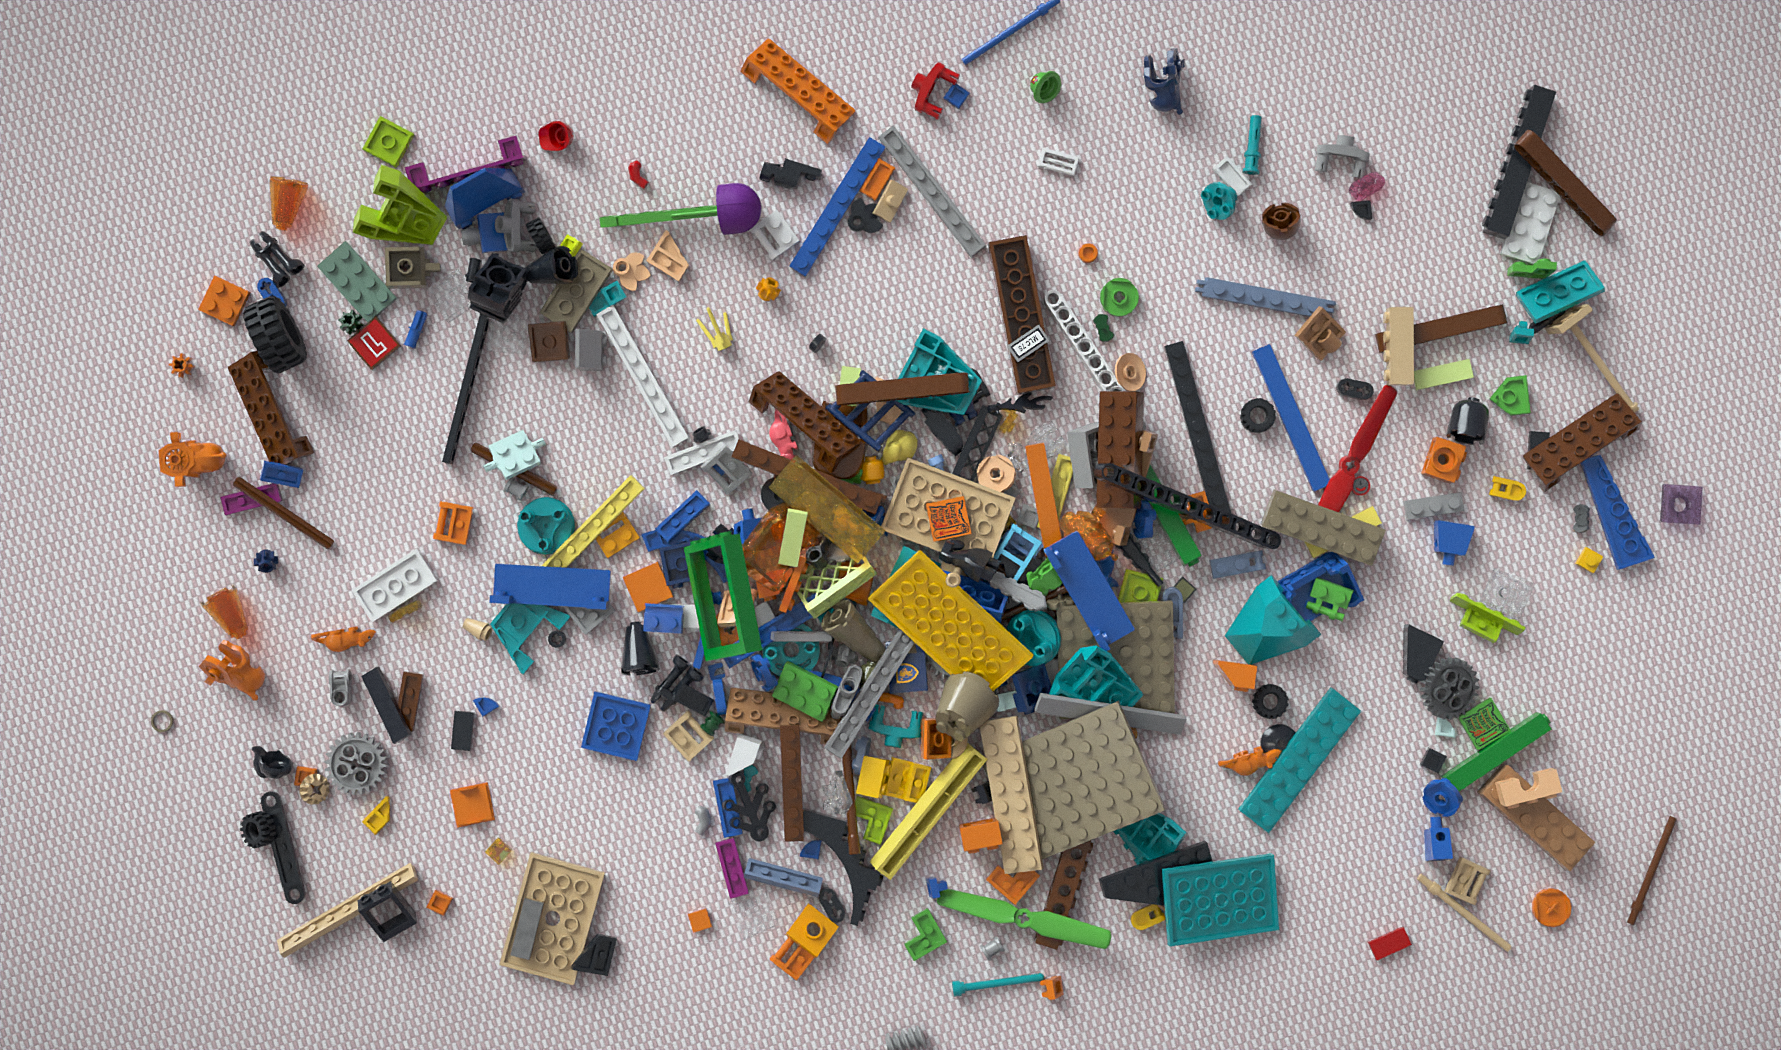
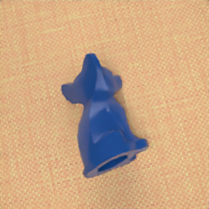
M1113 549L1093 556L1111 589L1119 587L1118 582L1111 577L1115 565Z

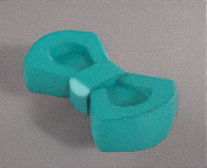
M752 764L743 769L745 775L744 785L747 792L752 790L750 784L752 777L758 774V769Z

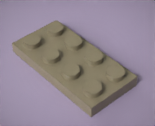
M581 248L575 256L578 263V275L573 279L574 282L570 284H557L539 312L553 322L566 321L567 331L570 333L574 332L613 271L611 267Z

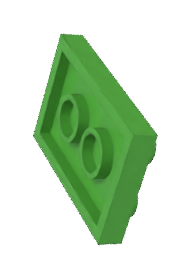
M787 661L772 697L823 722L839 686Z

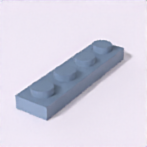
M751 858L748 859L743 877L814 897L819 896L823 880L819 876Z

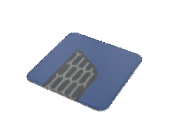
M722 663L708 666L711 681L725 677Z

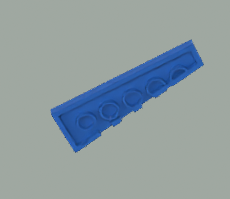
M1596 455L1583 461L1581 466L1616 570L1655 558L1645 537L1642 536L1638 529L1636 520L1630 514L1628 505L1622 499L1620 490L1616 483H1614L1613 477L1601 455Z

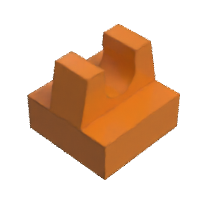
M1053 976L1040 981V985L1047 987V991L1042 993V997L1052 1000L1064 995L1061 976Z

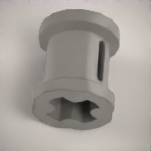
M512 477L505 485L504 492L517 496L518 500L521 501L527 493L529 486L520 484Z
M996 936L993 941L985 946H980L988 961L1000 951H1005Z

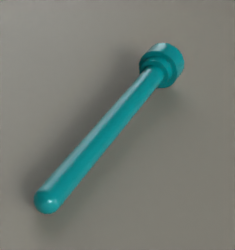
M1038 973L965 984L960 982V980L952 981L954 997L965 994V991L1038 982L1044 980V975Z

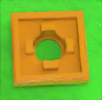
M808 903L785 935L813 957L817 958L839 926ZM813 922L818 928L820 927V933L817 936L808 934L807 926L809 923Z

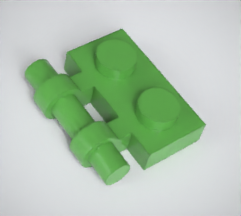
M1317 577L1310 594L1311 597L1317 598L1316 603L1308 601L1306 608L1312 610V613H1321L1329 616L1331 620L1343 621L1345 614L1338 612L1339 608H1348L1354 590ZM1323 601L1333 604V608L1323 607Z

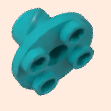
M1213 182L1207 185L1201 192V198L1209 218L1224 220L1232 216L1235 211L1236 201L1238 200L1237 193L1232 187H1228L1221 182Z

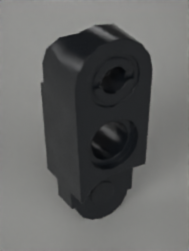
M922 408L920 411L927 418L924 423L928 426V429L956 457L963 447V441L957 433V429L940 411L933 412L931 409Z

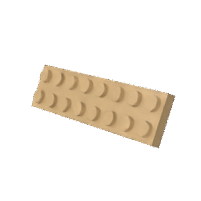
M1018 716L989 719L980 726L984 755L987 758L986 766L995 819L998 820L1002 839L1000 848L1005 874L1042 870L1044 867Z

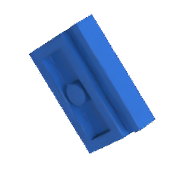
M645 603L643 631L683 634L684 605Z

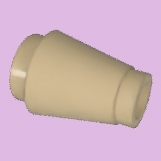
M466 618L462 628L466 629V631L480 641H487L493 631L489 623Z

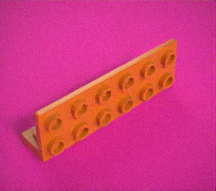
M769 38L746 58L740 72L754 84L763 74L815 117L819 122L813 133L827 144L832 141L837 130L855 113L853 107Z

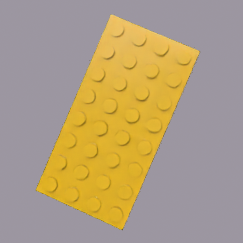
M919 550L869 596L868 600L950 675L962 674L964 671L974 673L989 682L988 687L994 691L1031 660L1033 654L959 585L954 588L949 587L946 584L947 574Z

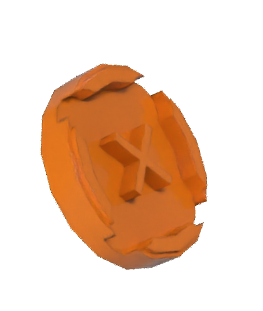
M1543 889L1536 894L1532 901L1533 916L1545 926H1561L1571 915L1572 906L1570 899L1558 889Z

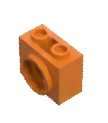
M1440 437L1432 438L1421 474L1449 484L1455 483V480L1457 481L1461 474V470H1459L1460 464L1465 461L1467 456L1466 446ZM1440 454L1446 459L1443 465L1438 462Z

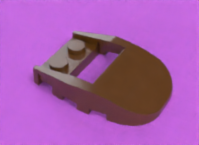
M823 401L821 407L824 408L828 413H830L826 409V406L829 404L832 405L833 403H826V401ZM843 405L838 410L845 416H848L856 406ZM867 407L853 420L860 428L868 422ZM860 438V445L840 458L837 469L830 473L817 462L822 448L812 440V462L814 468L838 479L853 478L862 469L868 444Z

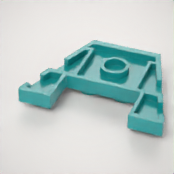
M511 603L503 607L490 625L507 649L520 673L524 675L535 661L523 652L520 647L544 618L561 630L571 618L569 614L545 605Z

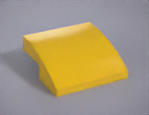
M891 757V772L886 777L885 784L888 786L885 795L917 803L926 791L931 767Z

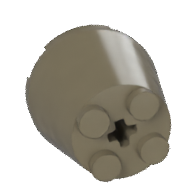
M964 671L962 674H951L944 684L935 717L937 730L941 733H946L957 741H963L990 719L999 707V697L988 687L990 683L971 672Z

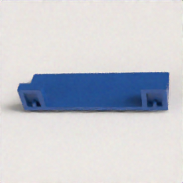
M1078 531L1069 534L1044 549L1045 554L1100 648L1108 651L1110 650L1109 644L1134 631L1135 628Z
M495 564L493 595H490L489 603L585 607L586 609L606 610L609 609L611 571Z

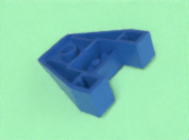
M483 168L451 186L444 207L458 229H466L473 224L472 222L476 220L474 216L505 198L507 200L520 199L525 190L512 169Z

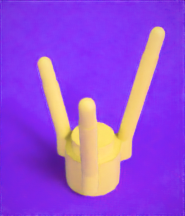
M707 307L706 310L717 335L713 338L700 319H697L696 322L711 341L713 347H717L718 351L732 346L731 341L733 338L730 332L727 313H723L726 328L725 334V332H720L711 309Z

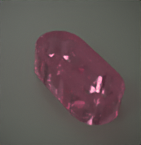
M1371 172L1352 183L1349 187V194L1356 200H1363L1382 189L1385 185V178L1378 172Z

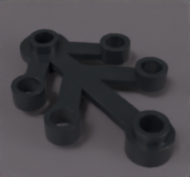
M738 771L730 775L728 780L732 786L737 787L745 807L735 804L730 799L724 800L722 807L726 811H734L749 817L752 823L751 825L742 822V819L739 817H732L729 822L732 828H740L750 832L751 838L755 841H764L769 835V829L766 824L771 812L776 809V804L774 801H765L763 804L764 811L759 820L757 812L763 796L769 791V787L765 783L757 784L756 794L753 802H751L744 785L745 775ZM737 776L741 777V781L739 783L736 782ZM762 785L765 787L763 792L760 791ZM727 802H731L729 809L726 807ZM768 803L772 804V808L770 810H768L767 808ZM737 819L739 823L737 826H734L733 822ZM761 828L763 832L759 836L758 830Z

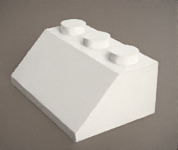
M740 734L737 737L725 775L730 776L753 764L757 759L760 760L765 748L762 745L763 740Z

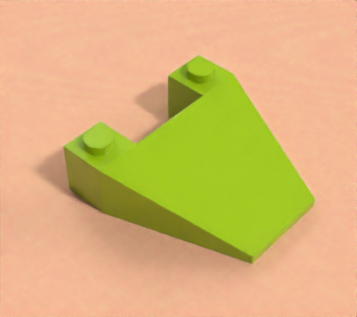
M381 164L374 178L373 193L386 199L380 210L360 205L354 217L353 233L375 240L433 245L447 220V216L401 171Z

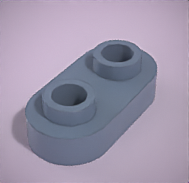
M862 736L856 742L855 750L857 751V757L853 759L852 768L857 775H860L863 757L869 756L871 738Z

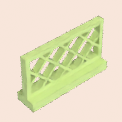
M852 536L845 540V542H849L856 549L851 556L849 567L841 566V562H837L836 565L827 564L822 569L821 577L813 576L815 569L810 565L806 574H801L799 581L807 579L805 588L800 587L797 594L814 619L877 575V572ZM855 559H862L865 562L858 568L853 567ZM827 569H835L833 578L825 577ZM839 570L847 571V575L843 579H838ZM811 580L819 581L817 589L809 588ZM824 581L832 582L831 587L827 590H822ZM808 592L816 593L815 599L808 603L806 600Z

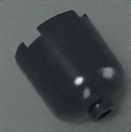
M1474 397L1457 402L1451 413L1446 432L1447 438L1453 436L1456 442L1473 445L1474 441H1479L1480 445L1484 444L1489 422L1487 406L1481 403L1480 399Z

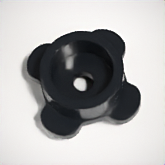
M705 426L696 429L692 433L695 443L705 442L711 434L710 429H707Z

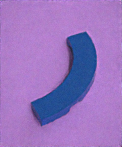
M656 530L641 534L648 552L662 547L706 538L697 533L683 530L668 544ZM703 550L705 560L716 570L723 584L728 582L724 564L712 561L706 556L708 551Z

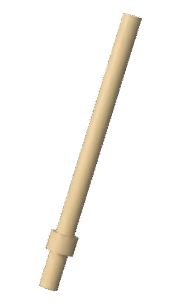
M1422 873L1417 877V880L1425 885L1431 894L1441 898L1505 951L1508 952L1512 946L1445 893L1439 884L1435 881L1432 882Z

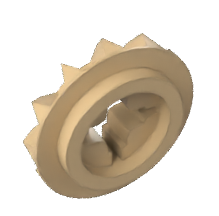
M320 774L307 776L302 781L299 789L303 801L312 805L320 804V802L326 800L327 795L330 793V784L327 778ZM311 785L319 786L318 791L320 794H312L313 789Z

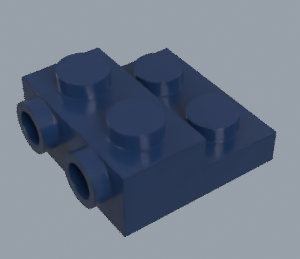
M690 542L659 548L666 585H672V589L684 587L683 583L690 582L684 547L690 546Z
M1045 663L1035 665L1012 675L1017 692L1012 695L1018 713L1024 712V715L1034 713L1040 693H1050L1052 686Z

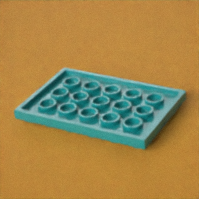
M1269 853L1162 869L1168 946H1179L1279 930L1274 854Z

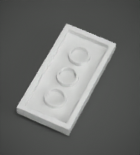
M1527 182L1510 236L1504 239L1500 255L1530 265L1539 261L1560 198L1554 190Z
M415 549L352 589V592L371 622H375L438 580L420 551Z

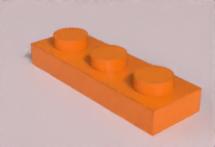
M802 556L799 557L798 567L794 568L779 608L781 612L787 613L788 610H792L795 603L792 597L794 592H799L802 584L799 581L801 574L805 575L808 569L807 559Z

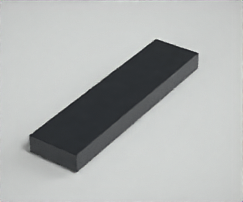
M375 667L362 675L364 684L392 743L397 744L412 735L380 667Z

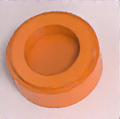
M1087 243L1081 246L1078 256L1082 262L1092 263L1098 256V250L1093 244Z

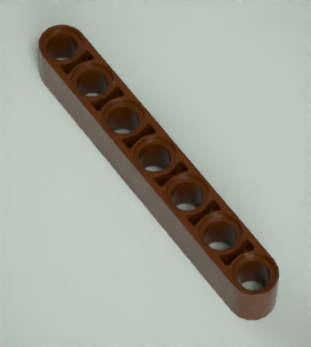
M1526 130L1514 144L1516 151L1596 234L1605 236L1617 222L1615 216L1536 133Z
M1496 305L1414 324V345L1506 324L1508 322L1504 305ZM1384 332L1375 334L1379 353L1386 350V343L1383 341Z
M965 372L835 386L836 403L838 406L956 395L970 392L968 373Z

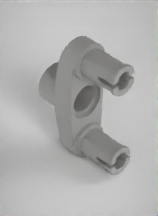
M1338 135L1336 144L1317 145L1316 153L1318 156L1314 171L1327 172L1328 159L1333 154L1354 158L1355 165L1352 177L1364 179L1366 163L1369 162L1370 153L1353 147L1355 137Z
M509 199L505 206L504 216H497L495 230L497 233H504L508 251L535 252L536 246L532 245L536 244L533 240H521L520 213L533 215L535 208L531 207H535L534 202H521L519 199Z
M857 665L849 666L839 685L832 704L831 716L834 719H840L846 713L858 689L862 669ZM844 685L851 686L852 691L845 690Z

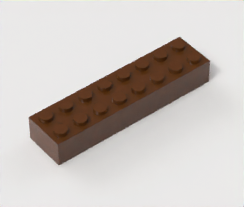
M1027 235L989 242L988 249L1007 346L1037 325H1040L1045 333ZM1048 343L1018 363L1008 350L1017 395L1055 388L1056 384Z

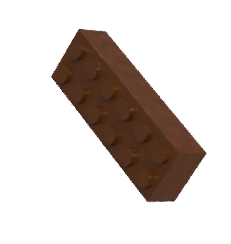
M1100 391L1098 464L1112 463L1142 476L1143 451L1139 450V440L1143 434L1144 392ZM1105 467V469H1104V475L1106 476L1107 473H1108V471H1107V468ZM1123 474L1121 475V478H1120L1121 483L1124 482V476H1123ZM1097 479L1096 508L1141 509L1140 497ZM1140 482L1137 484L1138 490L1141 488Z

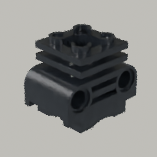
M492 253L484 266L476 273L474 281L469 287L468 300L471 303L469 308L504 324L521 302L522 291L528 282L530 268L515 265L504 260L499 254Z

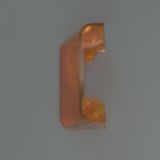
M788 501L769 509L742 544L748 576L771 591H780L786 585L784 574L790 567L778 564L788 508L796 510ZM807 519L801 551L804 548L814 546L817 542L816 538L820 534Z

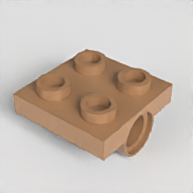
M1319 306L1294 336L1318 360L1322 361L1328 353H1334L1340 348L1342 344L1340 339L1346 331L1323 307Z

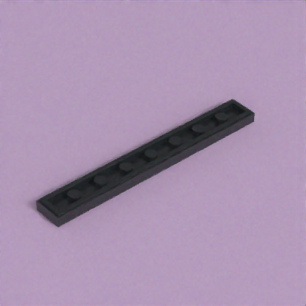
M481 313L442 459L443 463L451 465L454 462L490 318Z

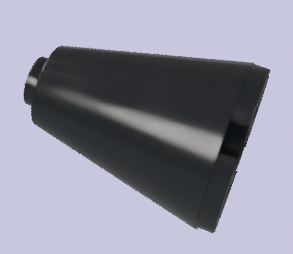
M555 247L526 266V268H530L528 281L535 284H570L574 282L573 279L578 275L577 259L575 256L572 257L570 254L571 250L568 247Z
M631 622L630 626L626 627L621 664L622 675L631 676L630 672L636 673V676L646 675L660 670L648 632L643 631L644 625L641 622Z

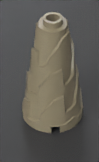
M842 600L833 605L834 611L832 613L827 611L823 617L822 629L838 642L845 644L853 652L856 651L864 658L878 663L886 648L866 623L864 617L849 600Z

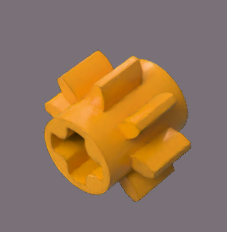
M771 277L762 278L756 286V289L759 290L758 296L764 301H774L781 291L778 288L779 283Z

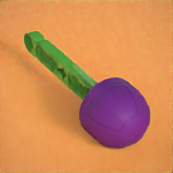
M731 183L717 186L716 205L599 217L600 227L604 228L718 216L721 232L723 235L744 233L752 229L760 219L762 206L759 196L751 187L741 183Z

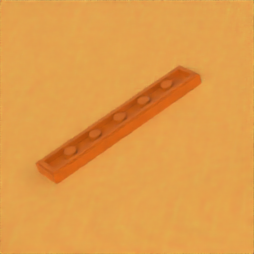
M1042 442L1026 445L1025 449L1042 542L1045 549L1062 538L1045 445Z

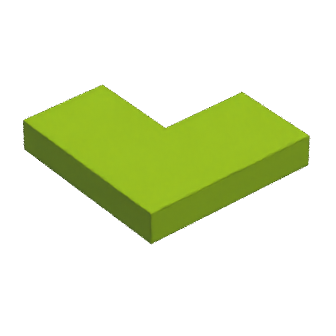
M857 796L855 800L857 817L869 820L863 839L881 845L893 808Z

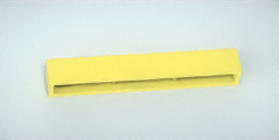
M967 743L965 751L960 756L952 758L870 860V863L877 871L890 880L893 878L987 761L984 755Z

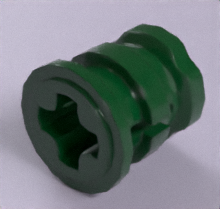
M711 710L710 717H706V722L702 723L700 727L707 734L714 736L715 731L720 729V724H725V720Z

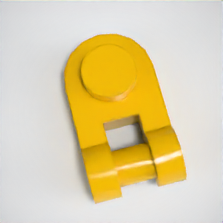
M1493 476V487L1489 491L1490 496L1518 501L1525 497L1526 487L1523 483ZM1501 484L1506 485L1505 492L1500 491Z
M1149 904L1133 912L1130 920L1134 928L1144 930L1166 920L1165 913H1162L1158 905ZM1151 911H1153L1154 914H1155V917H1153V918L1150 919V916H1149L1148 913L1151 912Z

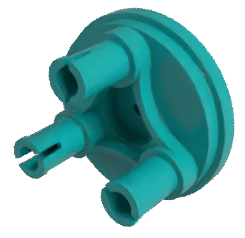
M550 497L538 498L529 502L520 511V515L518 514V534L523 544L531 551L543 555L553 554L575 532V519L569 507L560 500Z
M1025 610L1015 615L1008 623L1006 630L1033 654L1032 659L1025 665L1047 664L1058 654L1061 646L1060 629L1055 620L1041 610Z

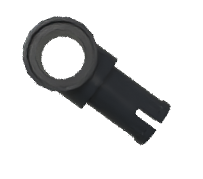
M825 530L819 543L806 551V559L816 570H822L828 564V549L836 537L830 531Z

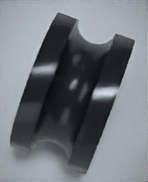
M560 630L553 631L548 636V642L552 647H561L566 642V635ZM556 633L558 636H562V641H559L560 644L552 641V637H555L554 634Z

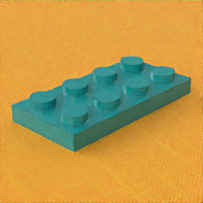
M1586 260L1517 291L1516 297L1536 324L1605 292V287Z

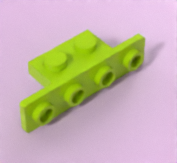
M1456 593L1449 600L1466 610L1459 626L1492 643L1497 641L1502 628L1515 635L1525 631L1526 627L1521 625L1519 621L1509 619L1501 612L1493 611L1487 608L1485 604L1469 599L1465 594Z

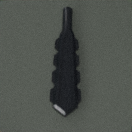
M1130 533L1127 545L1115 546L1123 550V555L1127 559L1132 560V565L1136 569L1144 571L1155 585L1160 587L1164 582L1151 568L1148 555L1141 552L1142 547L1138 542L1133 541L1134 536Z

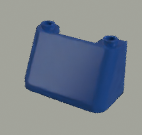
M1328 552L1277 581L1284 589L1282 594L1305 621H1312L1323 615L1321 613H1312V610L1306 608L1308 601L1316 603L1317 598L1311 597L1310 594L1317 577L1354 590L1348 607H1355L1365 600L1348 563L1334 552ZM1323 601V607L1333 608V604Z

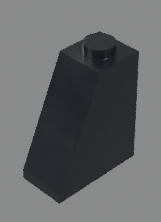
M1405 624L1403 627V674L1408 676V681L1417 684L1418 681L1426 680L1427 677H1425L1424 673L1429 674V667L1433 666L1444 641L1410 624Z

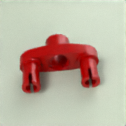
M940 62L934 65L927 76L918 72L911 85L912 89L919 92L915 103V111L921 114L924 112L937 120L943 108L928 102V98L937 80L942 78L956 85L957 80L960 78L959 73L946 68V65Z

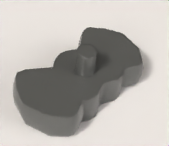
M1579 504L1573 508L1576 513V524L1573 526V530L1584 533L1590 529L1588 525L1590 508L1587 505Z

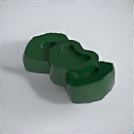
M1098 314L1093 319V323L1098 330L1099 340L1102 342H1109L1114 337V333L1109 330V325L1107 324L1108 315Z

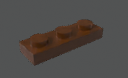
M403 671L398 707L409 730L413 732L424 674Z

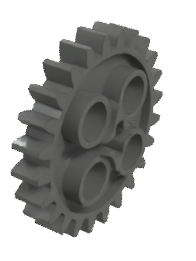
M1448 657L1447 660L1441 658V664L1434 662L1435 668L1429 667L1430 674L1424 673L1427 680L1421 681V683L1425 684V687L1420 688V690L1425 692V694L1420 697L1426 700L1423 705L1428 707L1427 711L1432 712V715L1442 719L1452 720L1453 717L1458 719L1459 713L1465 715V708L1471 710L1470 703H1476L1473 700V696H1478L1475 690L1480 687L1475 685V683L1479 679L1474 677L1477 672L1472 670L1473 666L1468 665V662L1456 657Z

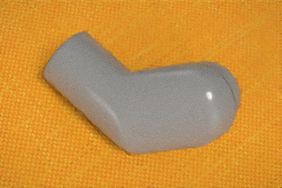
M698 806L695 809V814L698 815L700 823L695 832L703 836L711 823V817L706 807Z

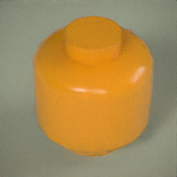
M875 455L866 456L861 469L863 470L861 480L865 481V484L880 483L885 477L884 462L881 459H876Z

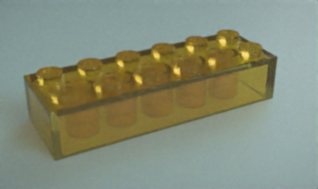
M798 455L788 463L768 487L794 510L808 512L806 520L856 563L861 561L885 532L880 525Z

